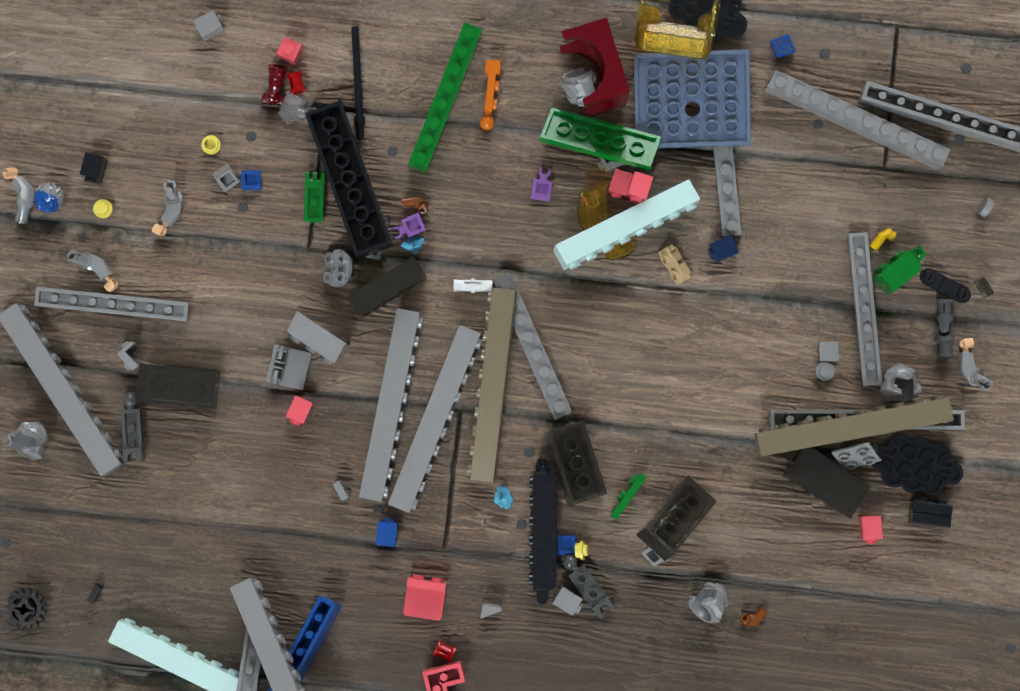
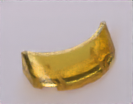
M607 179L580 193V206L577 207V215L583 231L611 218L606 202V190L609 183ZM630 241L623 245L618 243L614 245V249L605 253V255L611 261L629 256L637 247Z

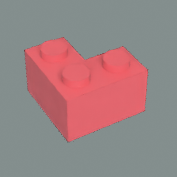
M615 168L607 193H610L613 198L621 200L623 197L629 199V203L638 205L646 201L653 177L636 171L632 174Z
M461 660L424 669L422 672L427 691H449L448 686L463 683L466 680Z

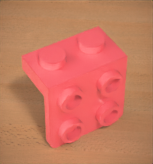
M416 574L408 577L403 610L404 615L439 621L442 617L447 582H443L442 578L432 577L431 580L424 579V576Z

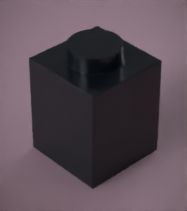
M85 152L80 175L85 177L84 180L96 183V180L102 181L108 159Z

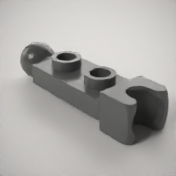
M128 392L124 395L123 403L127 406V410H121L122 458L124 463L131 461L133 453L136 454L137 461H145L141 409H135L138 397L133 392Z
M566 555L562 562L566 569L572 571L568 575L598 618L601 619L603 615L600 608L603 605H607L611 610L615 606L583 564L578 567L577 558L574 555Z

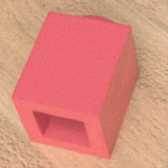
M284 37L276 54L279 59L297 66L304 48L302 44Z
M295 395L286 417L290 418V423L297 426L306 424L315 403Z
M880 515L858 516L860 540H866V544L878 543L877 539H883Z

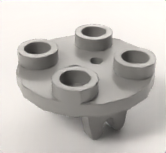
M341 249L327 253L324 257L323 281L337 288L344 286L348 281H352L350 276L353 258L345 250Z

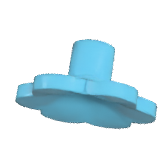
M420 236L406 238L404 243L401 244V248L411 251L412 254H417L425 240L420 238Z
M498 486L494 502L501 508L509 509L513 502V497L510 495L507 487Z

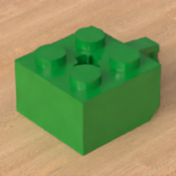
M920 245L905 252L901 250L889 258L891 261L889 264L886 262L874 270L876 274L872 278L886 295L893 293L921 270L920 261L927 253Z

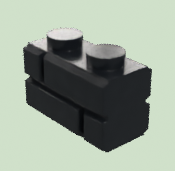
M917 497L916 500L910 501L908 523L950 528L953 505H948L947 500L936 499V502L933 503L928 502V498Z

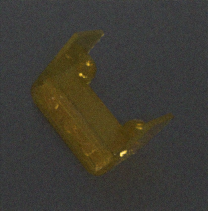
M639 0L635 35L637 48L642 51L681 57L707 58L713 46L721 0L714 1L711 14H703L700 17L698 27L662 22L661 11L658 7L647 5L648 0Z

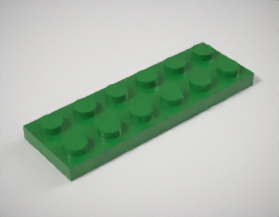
M551 107L540 135V142L650 171L661 142V136Z

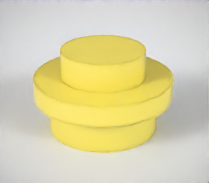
M209 135L202 140L201 146L205 153L213 155L220 150L221 143L216 136Z
M101 199L94 204L93 211L97 217L104 219L112 214L113 206L108 200Z
M584 541L575 543V557L585 560V556L589 554L588 544H585Z

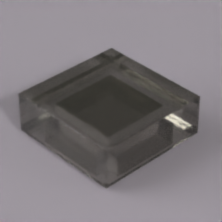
M985 277L973 282L983 298L994 294Z

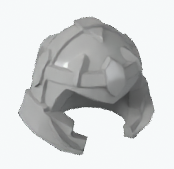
M584 68L564 74L562 80L558 82L566 92L568 101L578 106L584 107L582 99L597 90V86L594 84L597 78L596 74L592 70H588L585 73Z
M896 363L886 371L880 393L888 401L902 402L917 398L918 394L922 392V387L917 382L916 372L913 368L907 367L903 363Z
M38 421L23 422L15 431L8 434L7 444L22 456L35 461L36 459L43 458L48 436L42 423Z
M712 582L703 584L698 595H689L688 600L693 613L708 623L720 622L724 609L729 605L725 588L718 583L713 584Z

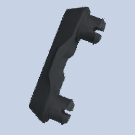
M926 268L920 273L921 282L936 292L959 303L969 301L971 292L962 284L930 268Z

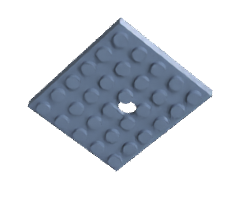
M749 49L634 54L635 130L661 136L658 149L751 146ZM690 102H695L700 106L699 114L694 117L688 116L685 112V107Z

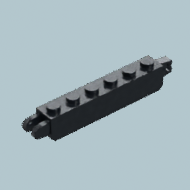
M537 458L535 473H533V477L529 478V488H533V496H529V507H533V515H529V527H533V535H529V546H533V554H529V566H533V573H529V585H533V590H537V602L540 605H545L548 602V590H553L556 587L557 477L551 473L549 458Z

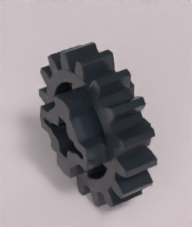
M20 588L19 593L13 591V597H7L10 603L4 605L5 608H8L4 615L10 616L7 622L13 621L12 627L20 625V630L25 629V627L30 630L33 625L35 627L39 626L38 620L43 621L45 618L42 614L48 612L43 609V606L47 605L46 602L42 603L44 595L37 596L39 591L36 590L32 593V588H27L26 592L24 588ZM23 596L20 603H15L18 598ZM26 605V608H29L31 611L26 612L25 609L20 607ZM36 614L33 620L28 621L31 615Z

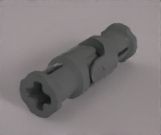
M953 299L936 300L938 304L936 320L939 323L936 330L937 341L939 342V354H937V357H955V354L952 352V341H954V326L952 324L954 320V315H952ZM940 332H951L949 336H941Z

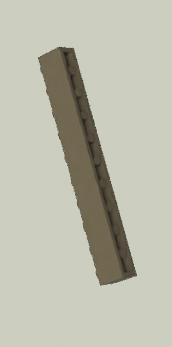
M492 287V291L488 293V303L491 304L490 311H486L485 321L488 322V330H484L483 335L486 347L481 352V360H484L483 368L479 370V379H482L481 387L477 389L479 406L475 407L474 417L477 418V425H473L472 437H475V442L471 444L470 456H473L472 464L469 463L468 475H471L470 480L495 482L517 290Z
M943 395L932 396L931 401L924 402L923 398L912 400L910 405L900 402L892 404L893 408L888 409L885 408V405L873 407L874 411L867 413L866 409L854 411L855 415L847 416V413L835 414L836 418L829 420L828 416L816 418V422L813 423L803 420L797 421V426L790 427L789 423L778 425V429L771 430L770 427L760 428L759 433H754L758 456H767L954 421L949 398H943Z

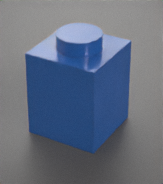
M383 518V521H378L376 545L396 546L398 523L394 522L393 518Z

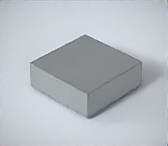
M838 342L818 343L819 362L839 361Z
M341 480L333 484L340 500L344 501L350 497Z

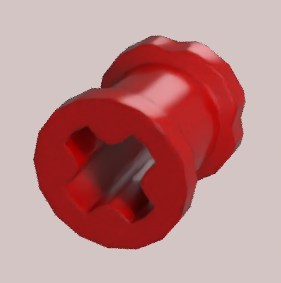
M302 71L286 75L287 79H289L291 95L307 91L303 84Z
M439 639L432 655L440 656L450 663L457 647L454 646L452 648L442 643V640Z

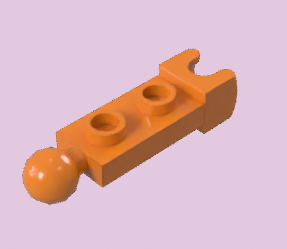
M486 60L485 76L488 77L484 116L480 119V126L484 130L492 129L495 124L492 118V111L497 109V99H494V93L499 90V80H496V78H500L501 61Z

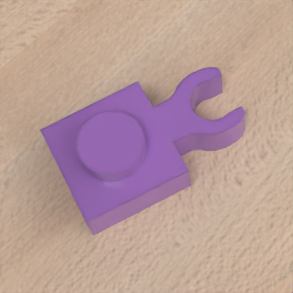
M540 167L538 171L539 179L534 178L530 198L549 202L553 182L547 181V179L550 177L551 169L549 168L548 174L544 175L541 172L542 167Z
M419 213L401 220L403 226L391 228V232L394 230L400 231L399 236L394 237L395 240L402 238L406 233L411 238L426 231Z

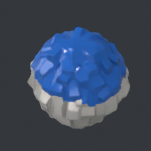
M53 183L39 185L34 193L35 205L37 209L44 213L55 212L63 206L65 193L59 186Z

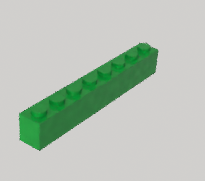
M465 22L463 24L408 165L412 169L425 174L428 173L482 37L481 28Z

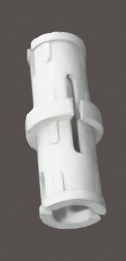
M471 278V280L454 279V292L492 291V280H475V278Z

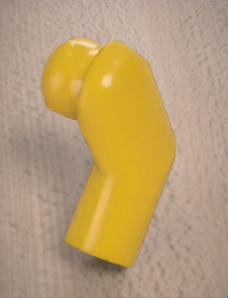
M891 228L885 229L877 234L870 247L878 251L886 238L889 241H893L897 233L892 231L893 229Z

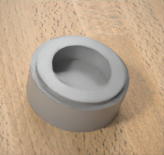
M985 197L979 205L977 213L983 217L987 216L993 208L994 200Z

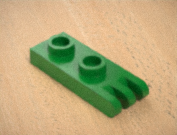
M306 171L304 222L323 223L325 171H321V179H318V171H313V179L310 178V171Z
M641 473L638 475L634 474L628 482L630 486L627 491L622 490L617 497L619 502L611 512V516L614 519L619 518L647 477Z

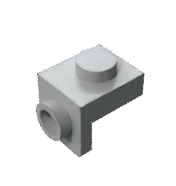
M133 341L125 342L119 348L120 352L117 355L123 360L121 364L126 370L137 372L142 366L129 353L137 346Z

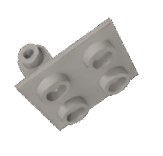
M274 345L266 382L303 390L312 353Z
M869 442L831 451L844 470H853L859 466L872 465L875 462L881 461V458L876 453L878 452L877 445L870 444Z

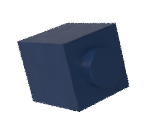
M732 235L709 245L710 249L707 250L710 259H714L715 263L739 253Z

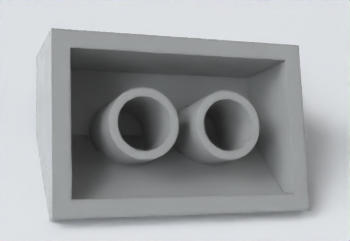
M298 311L287 330L291 334L289 336L291 340L298 344L300 341L306 344V350L313 354L318 352L322 355L321 359L329 365L332 362L337 364L349 346Z

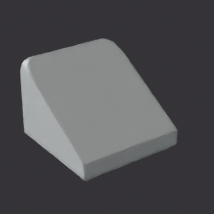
M228 163L212 174L224 192L240 182Z
M484 602L480 619L500 612L502 606Z

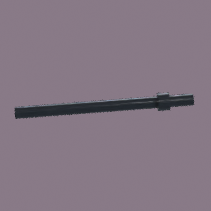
M353 26L351 27L356 113L354 125H356L357 140H364V125L366 123L365 116H363L359 27Z

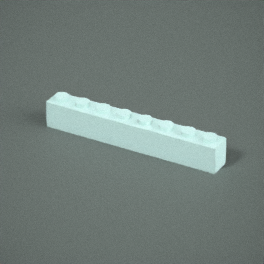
M688 179L556 244L553 251L563 270L568 268L570 270L575 269L581 265L580 262L584 260L591 261L597 257L598 253L602 251L607 253L614 249V245L618 243L623 245L631 240L630 237L634 235L639 237L645 234L647 229L651 227L657 228L664 224L665 220L669 218L673 220L679 217L680 213L685 210L687 212L692 211L697 207L700 197Z
M129 618L118 620L108 640L109 643L208 691L237 690L238 671L231 668L227 670L222 667L223 664L215 660L210 662L204 659L205 655L196 651L192 653L183 644L177 643L175 645L170 642V638L164 635L157 636L148 627L143 626L140 628L135 625V621Z

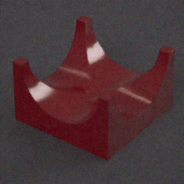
M607 17L561 31L563 40L576 39L573 42L560 46L561 54H578L589 59L597 68L601 78V84L597 90L582 99L584 107L587 108L581 110L580 115L592 117L626 106L630 89Z

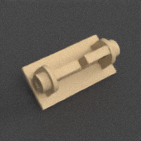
M672 244L658 252L661 262L667 267L671 279L675 281L677 286L691 278V271L685 261L681 264L677 262L682 259L677 247H674Z

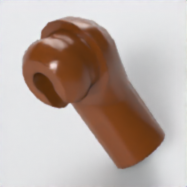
M419 196L401 198L403 208L413 206L420 214L427 213L429 209L427 202Z
M760 607L755 614H742L740 622L746 627L758 626L768 612Z

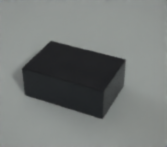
M95 585L86 601L94 604L103 587Z

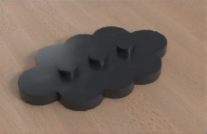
M671 0L669 5V14L674 20L685 22V26L690 32H701L702 36L710 42L720 40L724 34L732 38L740 37L747 29V20L739 13L741 0Z
M904 434L891 436L888 439L887 445H877L878 452L876 453L881 458V461L871 465L873 468L881 470V480L886 486L890 488L901 486L905 492L916 493L921 491L927 496L940 494L945 484L955 485L963 477L962 466L958 462L950 460V450L944 443L933 442L930 444L924 437L910 439Z

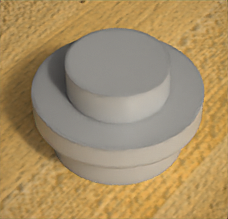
M821 362L817 365L815 374L818 379L828 381L833 378L835 369L831 363Z

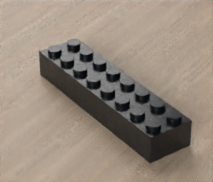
M339 100L306 112L308 124L356 258L361 259L394 247L342 101Z

